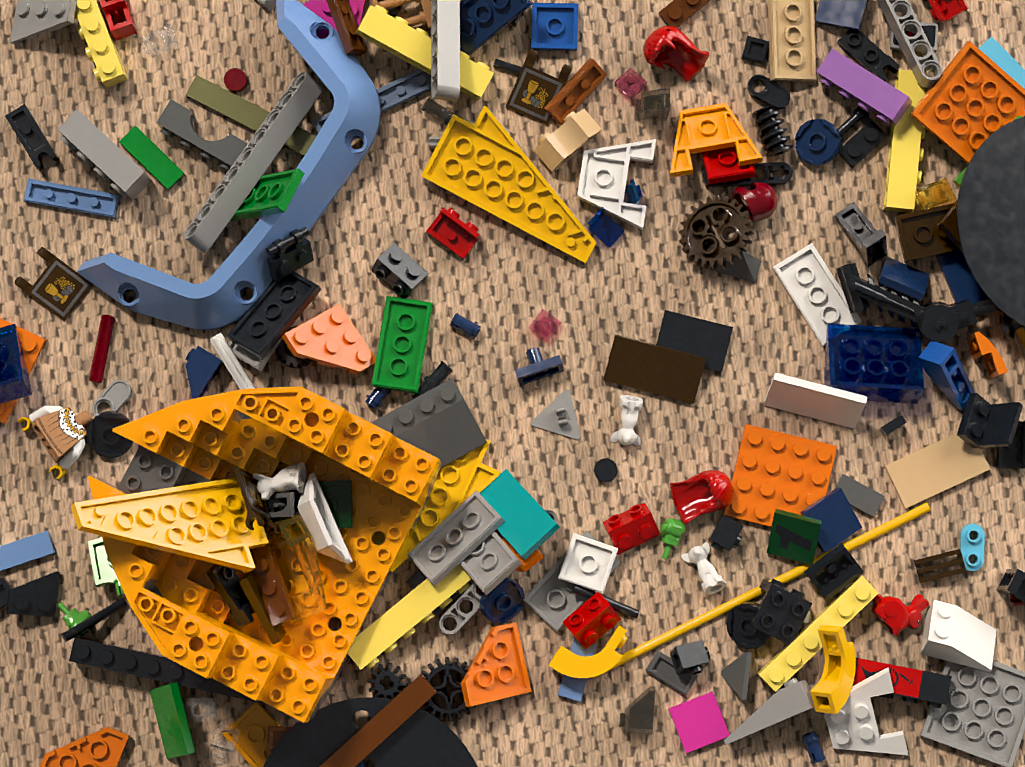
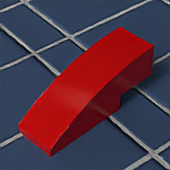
M100 0L115 41L137 34L126 0Z

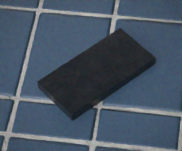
M292 272L278 281L274 280L227 335L228 339L263 360L321 291L320 286L296 272Z

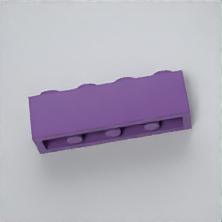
M834 49L830 51L816 71L821 77L819 81L829 88L835 86L840 90L838 93L848 100L854 98L858 101L857 105L866 112L870 110L878 114L876 117L885 124L891 122L897 125L912 103L909 96Z

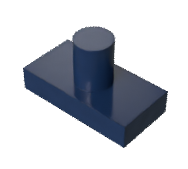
M532 348L526 352L530 365L516 369L515 373L519 386L563 372L564 369L560 355L543 360L539 348Z

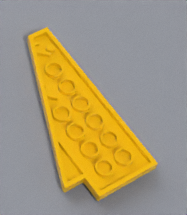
M484 106L474 125L454 114L452 115L421 177L586 263L596 245V241L488 107Z
M486 440L487 443L440 468L425 509L415 529L411 528L390 569L392 573L409 558L407 554L476 490L480 493L501 474L500 471L481 463L491 441ZM376 532L372 537L376 545L383 544L386 539L383 532Z
M237 477L76 502L70 506L77 529L80 531L247 572L255 568L249 549L263 547L269 543L264 527L259 526L257 520L253 522V531L246 527L247 509Z

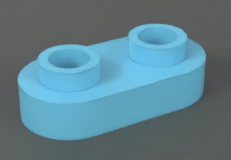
M968 524L960 532L959 549H961L967 571H976L984 563L985 533L977 524ZM971 531H974L977 534L975 540H972L969 537V533ZM970 555H974L976 557V561L974 564L970 563L968 560Z

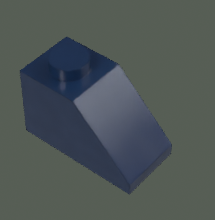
M197 346L196 349L192 348L185 359L188 361L185 366L191 395L194 399L204 395L224 364L222 360L202 347Z

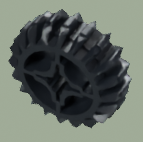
M445 657L444 665H442L440 659H436L438 667L434 668L429 663L427 666L431 672L428 673L423 670L421 674L427 677L426 680L430 683L437 672L444 670V682L439 686H433L435 690L446 686L448 682L447 676H449V682L455 688H462L461 684H456L453 681L451 669L460 672L465 677L467 671L464 668L467 666V662L464 661L460 667L457 665L459 658H455L453 664H450L449 657ZM462 689L452 691L450 702L449 697L445 695L446 692L443 693L442 690H439L435 693L444 696L446 709L435 704L432 698L423 707L425 711L432 707L434 710L431 714L434 716L436 712H440L439 720L441 721L444 719V714H448V721H453L454 713H456L459 720L462 719L460 713L462 710L465 714H470L465 702L457 708L453 707L454 696L462 692Z

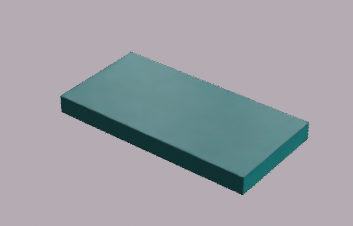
M507 469L480 492L481 496L505 520L497 530L524 560L560 528Z

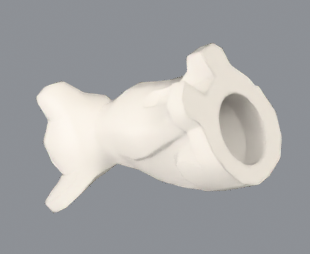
M630 395L620 396L622 428L611 435L610 441L612 443L618 441L622 445L634 444L639 446L641 444L640 437L633 430L638 420V413L643 405L641 398Z
M299 462L282 469L273 478L254 473L253 478L258 480L257 490L261 494V499L268 500L274 492L298 490L299 493H303L307 482V470L304 463Z
M707 542L702 546L691 548L687 554H682L681 558L686 563L697 565L699 577L703 581L701 584L703 591L706 595H712L724 589L726 582L721 575L717 574L714 566L707 561V556L710 552V546Z

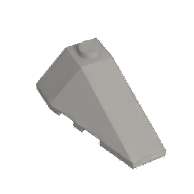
M797 678L783 683L785 688L778 690L724 740L725 744L727 745L815 708L810 693L812 689L806 680L798 682Z

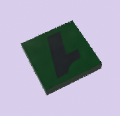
M776 509L773 516L767 553L813 565L822 520Z

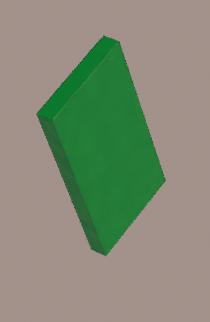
M300 169L261 176L230 220L237 221L284 213L305 173Z
M386 296L371 387L418 394L433 303Z

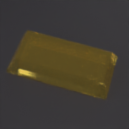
M947 178L917 188L915 191V195L924 210L956 199Z

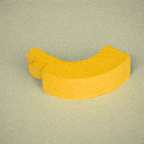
M618 625L605 647L599 653L592 656L576 655L561 645L548 666L561 674L574 678H590L601 675L610 670L621 659L622 655L617 653L615 649L616 647L621 649L628 637L625 633L627 630Z
M822 625L818 632L825 657L824 670L821 679L810 693L816 712L837 714L846 703L853 686L856 668L855 648L853 642H847L843 627Z

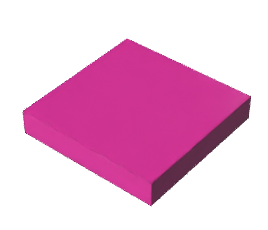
M713 691L668 708L685 753L722 740L730 735Z

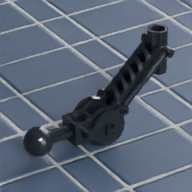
M855 262L836 268L850 314L869 308V300L876 304L879 312L882 314V306L887 308L890 317L893 319V311L898 313L903 323H905L904 316L908 317L912 327L920 329L923 336L929 341H948L953 338L958 329L976 324V317L993 311L1005 314L989 298L972 304L968 298L950 305L941 301H931L921 305L915 298L910 300L903 293L901 295L896 294L894 289L890 288L889 291L880 283L879 286L875 285L869 274H867L868 281L860 278Z

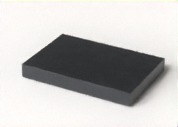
M665 310L656 345L706 357L704 369L722 373L733 327Z

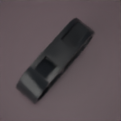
M763 75L752 76L747 84V91L752 97L768 106L775 104L774 109H783L790 101V93L785 87L770 81L769 78ZM754 81H761L764 83L765 89L762 92H755L752 89V83Z

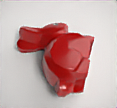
M877 594L873 598L874 605L871 611L889 628V632L896 637L907 626L914 630L918 628L921 622V612L928 607L929 602L923 598V595L917 594L913 598L911 605L906 606L899 598L892 596L882 597L880 594Z

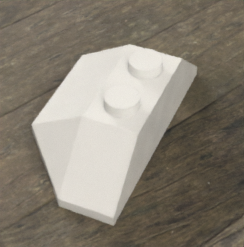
M312 473L308 477L298 502V512L295 513L300 526L305 525L308 534L304 536L309 548L314 547L319 553L349 564L353 560L315 473Z

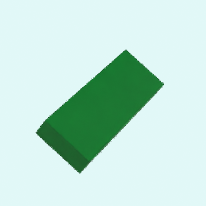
M136 125L119 141L168 190L185 175Z

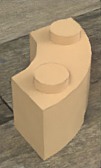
M585 109L577 113L572 111L563 119L565 123L552 134L546 133L538 140L540 145L534 152L551 171L556 170L568 161L578 149L585 147L602 130Z

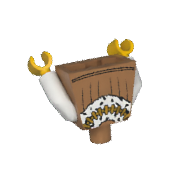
M43 406L31 413L29 418L20 417L18 423L26 420L27 426L22 431L28 432L33 429L54 462L60 463L49 469V473L53 472L55 468L59 469L60 475L56 479H60L65 475V469H69L80 457L85 447L84 439L87 435L84 427L91 423L92 418L86 410L75 415L70 407Z

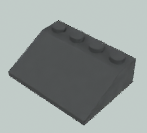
M453 378L371 422L392 433L395 437L439 458L441 467L487 443Z

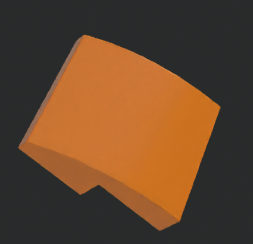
M978 331L966 338L973 360L983 358L990 379L1008 372L997 349L982 333Z

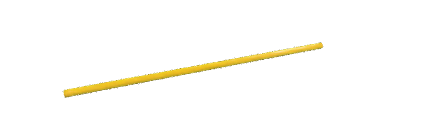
M926 502L843 545L848 551H851L931 511ZM828 551V552H826V553H824V554H822V555L816 557V558L814 559L813 564L816 563L818 560H820L823 556H825V555H826L827 553H829L830 551ZM804 563L774 579L785 584L805 574L804 571L812 565ZM758 586L621 654V659L610 670L733 610L734 607L743 602H749L765 594L766 591Z

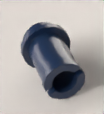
M458 313L454 315L450 323L451 327L465 333L467 338L472 337L475 339L481 329L477 321L472 322Z
M375 388L370 395L366 396L365 403L374 410H377L378 407H382L381 403L391 390Z
M815 731L802 735L803 740L801 741L806 746L812 764L826 759L818 741L820 736L816 735Z

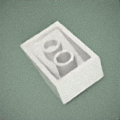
M933 600L926 614L921 654L991 672L996 629L956 605Z

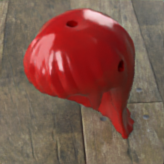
M673 26L657 28L648 36L643 46V54L649 64L665 69L662 64L668 65L675 69L687 82L701 72L710 56L708 51L699 50L680 29Z
M706 470L685 481L670 483L673 503L676 506L678 515L685 524H688L700 515L724 509L731 503L733 498V486L730 479L725 473L717 470Z

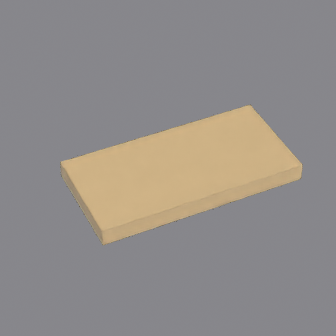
M768 0L770 81H817L814 0Z
M957 433L884 466L904 509L990 470L981 448L971 447L957 436Z

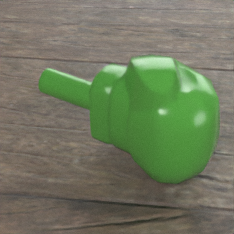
M668 518L661 525L660 536L663 537L661 542L666 543L662 558L668 559L672 545L678 546L681 535L686 530L682 521Z
M62 602L57 605L65 614L63 621L68 629L92 616L87 610L78 612L74 608L70 611ZM87 629L86 631L82 632L77 636L84 635L89 629Z

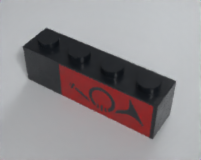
M856 658L853 686L889 668L894 693L879 695L880 697L893 699L895 694L904 696L903 701L917 704L918 699L927 701V706L941 708L942 704L947 705L952 676Z

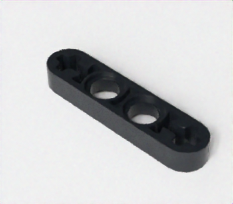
M784 162L753 164L754 169L759 168L765 172L763 180L758 181L751 177L737 182L727 181L709 184L704 169L702 182L712 188L750 186L754 182L781 185L789 182L793 171L791 166ZM768 167H772L771 172H778L780 167H782L785 172H788V175H785L784 179H780V175H772V180H768Z

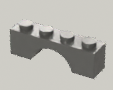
M171 99L157 121L158 126L161 128L160 132L171 139L173 136L181 139L180 144L190 150L193 147L201 151L200 155L209 161H212L213 158L221 162L219 166L228 171L248 143L232 134L217 141H208L200 138L193 128L194 115L191 110Z

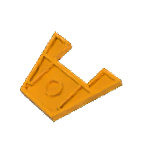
M727 103L680 110L670 178L693 174L690 154L735 147L739 166L761 163L763 157Z

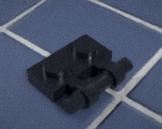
M306 227L291 231L289 236L282 240L279 238L273 241L272 245L266 248V252L271 256L267 258L270 275L275 281L314 261L311 243L305 238L310 234Z

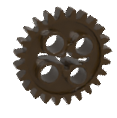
M716 195L715 201L708 196L707 203L705 204L699 200V208L691 206L693 213H685L688 221L680 223L685 228L679 231V234L684 237L679 240L684 246L682 251L687 254V258L690 261L694 260L693 262L697 266L702 264L704 269H707L710 265L713 270H716L718 264L725 269L726 262L728 261L734 265L733 258L742 259L740 252L749 251L745 244L753 242L748 237L754 234V231L749 228L754 225L751 219H749L751 215L748 211H745L746 208L742 204L739 205L736 199L731 201L728 196H725L723 201L719 195ZM725 214V217L718 221L719 216ZM708 216H710L712 223L717 228V233L726 246L725 249H722L720 241L715 237L716 233L707 220ZM701 226H705L704 230L698 233V229ZM731 233H735L732 239L727 240ZM715 244L711 251H707L710 245Z

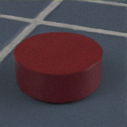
M232 68L225 73L224 84L228 90L240 92L247 86V76L241 69Z

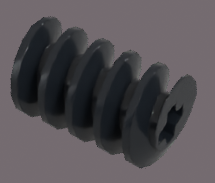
M775 104L763 107L752 113V118L758 119L755 122V127L761 128L757 132L758 135L765 136L760 140V143L767 145L763 152L770 154L768 157L783 154L793 148V145H785V142L791 138L790 136H782L788 129L780 128L779 125L785 120L777 119V116L782 111L774 110Z

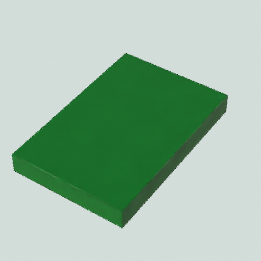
M178 683L149 690L166 758L171 759L194 753L195 748Z

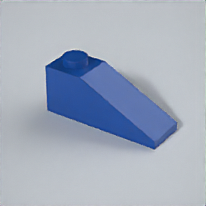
M931 341L918 358L926 374L958 409L963 410L969 394L975 393L955 349Z

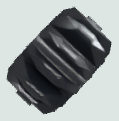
M392 663L387 664V671H385L382 664H379L378 668L381 673L379 674L376 670H372L371 674L376 679L369 678L367 680L368 683H375V686L368 690L369 692L377 690L378 693L375 697L379 698L383 694V698H388V695H390L391 699H394L396 697L395 692L397 694L402 692L399 686H408V683L400 682V679L407 677L406 673L400 676L397 675L401 670L400 666H397L394 672H392ZM385 676H389L390 681L394 682V686L389 687L390 690L385 689V685L381 684L382 679H386Z

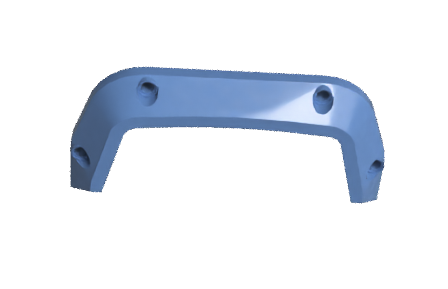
M276 0L277 27L332 93L334 106L315 140L296 168L305 174L284 213L262 216L214 274L201 284L187 282L111 252L83 262L77 272L123 306L139 314L195 330L218 329L237 322L274 281L271 278L267 258L271 256L266 252V248L271 246L273 241L279 238L282 240L289 236V233L295 229L300 230L306 227L310 232L374 143L379 130L381 116L379 97L374 83L355 55L345 54L338 32L328 22L297 0ZM322 29L329 31V36L325 39L317 37L318 32ZM361 139L364 141V145L361 149H353L351 147L352 141ZM245 289H252L254 292L253 297L248 301L243 300V291ZM129 291H135L136 299L128 303L126 301V294Z

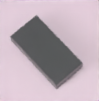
M844 474L841 475L835 487L842 488L851 506L872 517L875 516L885 497Z
M657 650L646 668L647 672L685 696L698 677L697 674L690 675V673L677 675L672 659Z

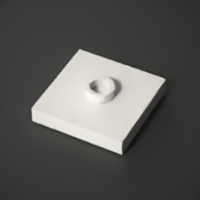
M573 533L558 578L603 593L618 548Z

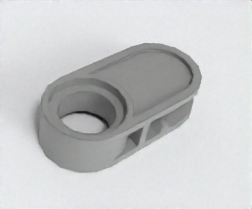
M124 380L112 382L94 402L93 414L95 416L100 414L98 407L104 402L109 403L110 411L118 412L132 395L130 384Z

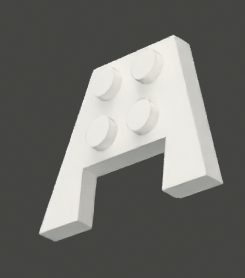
M656 139L585 150L577 198L643 230L646 206L624 203L623 201L629 160L653 163Z
M889 668L852 686L846 703L837 714L825 713L833 748L908 755L903 731L879 735L871 697L894 693Z

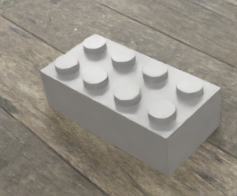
M77 109L57 129L62 134L60 139L73 152L78 149L79 151L76 154L91 168L95 165L96 167L93 170L107 183L112 180L111 186L124 199L129 196L133 200L150 183L151 178Z

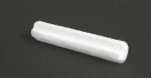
M219 333L213 336L210 341L239 389L255 388L223 334Z

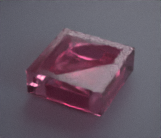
M629 68L614 82V86L631 100L647 86V81L632 68Z
M542 309L529 329L548 342L560 326L561 321Z

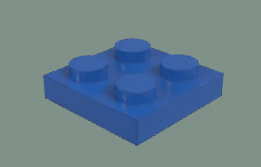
M532 4L531 49L577 51L579 4Z

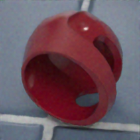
M763 182L751 183L750 190L738 187L732 192V199H736L739 205L742 204L746 208L745 211H748L751 215L749 219L752 222L770 217L778 205V197L775 190ZM740 196H742V197L744 198V200L747 202L748 206H746V205L743 203V201H742V199H741Z

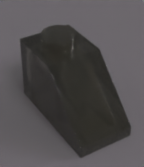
M671 88L641 92L640 99H636L635 113H640L639 120L667 121L670 112Z
M648 686L624 708V713H620L619 727H623L624 733L653 735L655 686Z

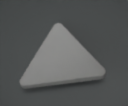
M566 389L531 421V425L576 440L580 439L581 436L570 390Z

